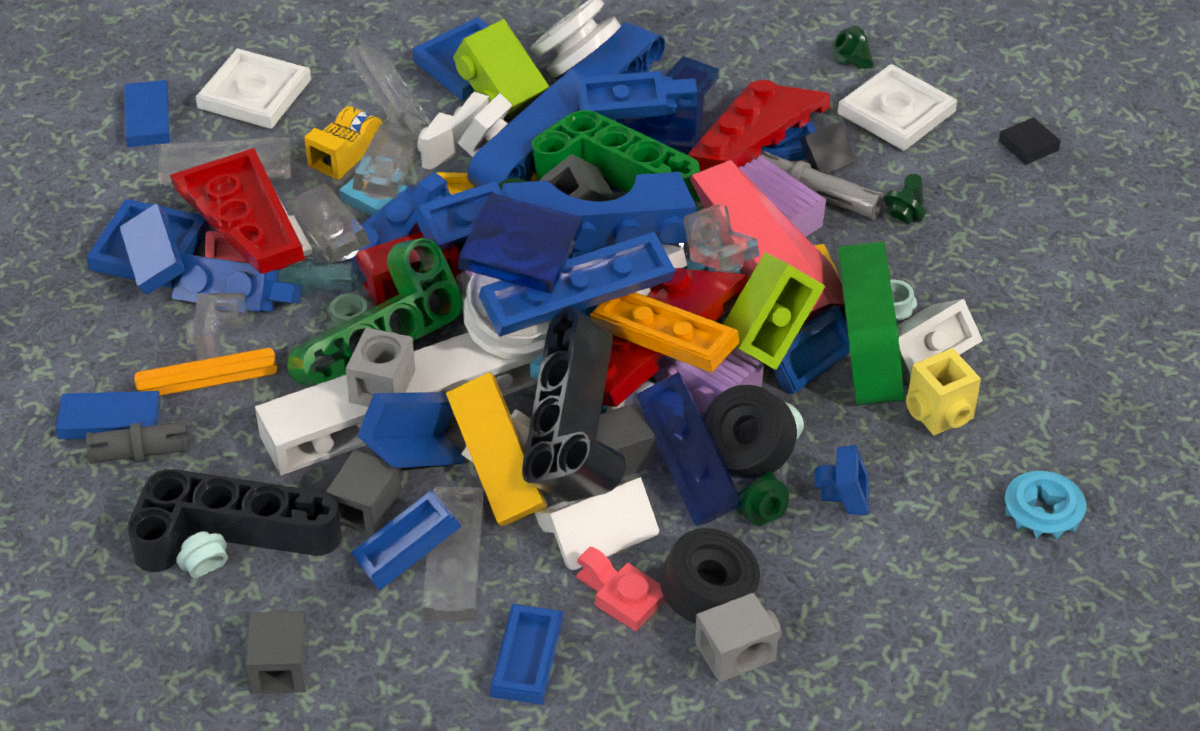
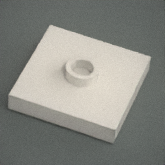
M236 49L196 96L197 108L272 129L311 81L310 68Z
M890 64L839 101L838 114L905 151L956 112L957 99Z

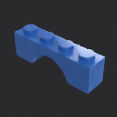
M680 172L636 175L634 186L626 195L615 200L603 202L574 198L558 190L549 181L504 183L497 221L509 251L528 252L535 255L587 249L598 250L651 232L656 233L662 245L688 243L697 207Z

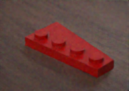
M770 80L751 81L688 153V156L698 161L700 172L730 160L738 168L740 166L744 167L747 162L750 163L753 158L756 159L761 155L762 146L776 145L784 140L787 129L792 126L800 129L809 123L812 112L815 111L822 114L830 108V93L776 85Z
M255 148L170 174L173 188L260 274L281 270L291 264L305 260L302 245Z
M675 268L676 271L672 280L656 285L647 297L716 321L725 313L722 305L732 296L738 298L749 279L747 274ZM613 335L602 405L611 407L620 405L660 370L657 361L666 355Z

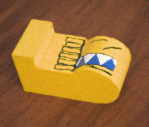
M353 106L345 107L338 114L335 122L328 125L323 131L314 128L304 136L308 167L339 181L380 141L383 132L382 120ZM328 155L331 156L332 166H328L323 162L324 158Z

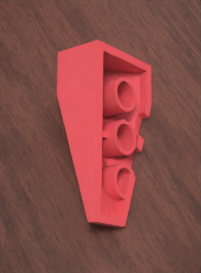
M731 160L693 174L690 177L727 252L736 259L741 274H747L749 279L764 252L825 285L804 324L828 307L839 306L840 309L845 307L842 283L832 264Z

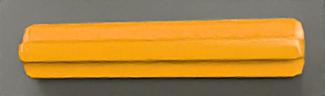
M267 347L138 371L135 373L134 380L136 391H159L160 396L274 375L277 373V362L273 349Z

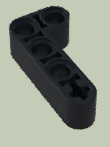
M565 307L555 315L547 330L522 465V475L527 483L564 502L577 501L612 491L619 485L626 469L624 455L596 439L613 335L610 329L573 307Z
M177 469L161 470L149 477L127 525L136 565L148 572H161L172 567L177 562L176 559L182 550L181 546L184 541L187 540L188 536L191 537L200 532L221 534L228 543L313 556L331 553L339 546L342 539L338 504L336 499L328 493Z

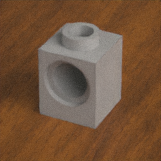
M365 328L346 367L350 403L369 407L374 393L406 392L415 373L413 339L411 336Z
M754 592L696 615L695 644L719 683L776 661L778 640L782 637L781 627L773 611L770 609L765 610Z

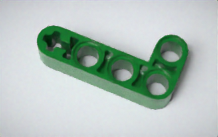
M580 110L568 114L533 139L532 150L537 181L572 154L599 167L608 184L626 193L633 188L636 175L680 172L697 207L696 211L702 206V202L690 180L693 174L700 172L697 160L594 111Z
M420 238L397 243L392 247L388 254L387 266L399 295L298 345L288 357L287 367L292 379L300 385L315 386L346 375V367L353 354L349 345L352 333L356 332L361 337L365 328L393 332L389 324L393 312L399 315L402 323L398 334L411 336L413 341L457 318L462 310V295L438 244L431 239ZM412 250H415L420 256L421 265L418 272L413 270L410 265L409 257ZM432 292L438 296L440 301V308L437 314L433 313L429 306V297ZM331 355L334 360H326L315 367L316 372L311 370L310 365L316 361L315 356Z
M884 241L838 246L856 406L904 401L899 337Z

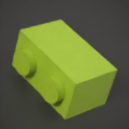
M504 19L464 38L453 56L458 73L464 80L469 81L475 92L489 96V103L498 94H501L512 104V107L503 119L504 121L520 114L550 88Z
M764 252L723 325L738 330L739 344L736 346L738 349L777 370L825 285L790 264Z

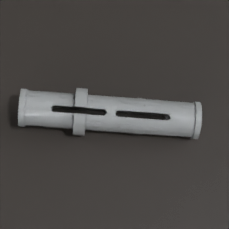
M766 151L761 154V156L825 198L827 203L857 212L873 220L881 212L885 197L882 192L867 189L844 179L812 169L809 163L801 160L795 163Z

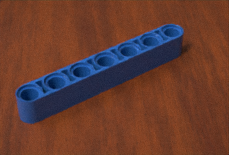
M629 22L621 24V27L610 38L573 66L477 151L468 168L467 177L470 184L477 187L494 181L499 184L509 178H520L526 182H531V177L536 174L532 150L533 139L568 114L579 111L576 79H579V77L649 72L652 69L649 66L655 60L659 62L665 50L664 36Z

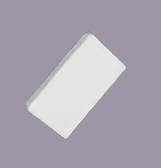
M964 299L933 304L897 325L903 380L910 383L912 364L951 348L960 355L983 341Z
M623 476L619 485L606 494L572 502L561 501L535 512L538 524L543 532L555 534L565 565L571 570L582 567L577 563V559L590 546L600 550L607 557L659 534V528L641 477Z

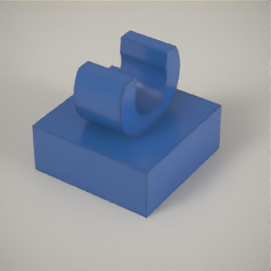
M857 445L837 447L836 466L821 465L815 468L814 485L816 488L822 487L821 501H843L848 514L868 515L869 475Z

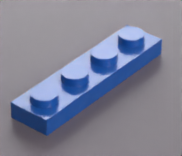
M651 232L482 286L479 299L498 336L501 337L550 321L565 307H573L580 311L671 281L676 270L656 233Z

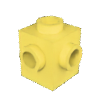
M953 348L912 364L906 405L913 418L921 421L933 436L951 428L962 427L971 419H974L981 378Z

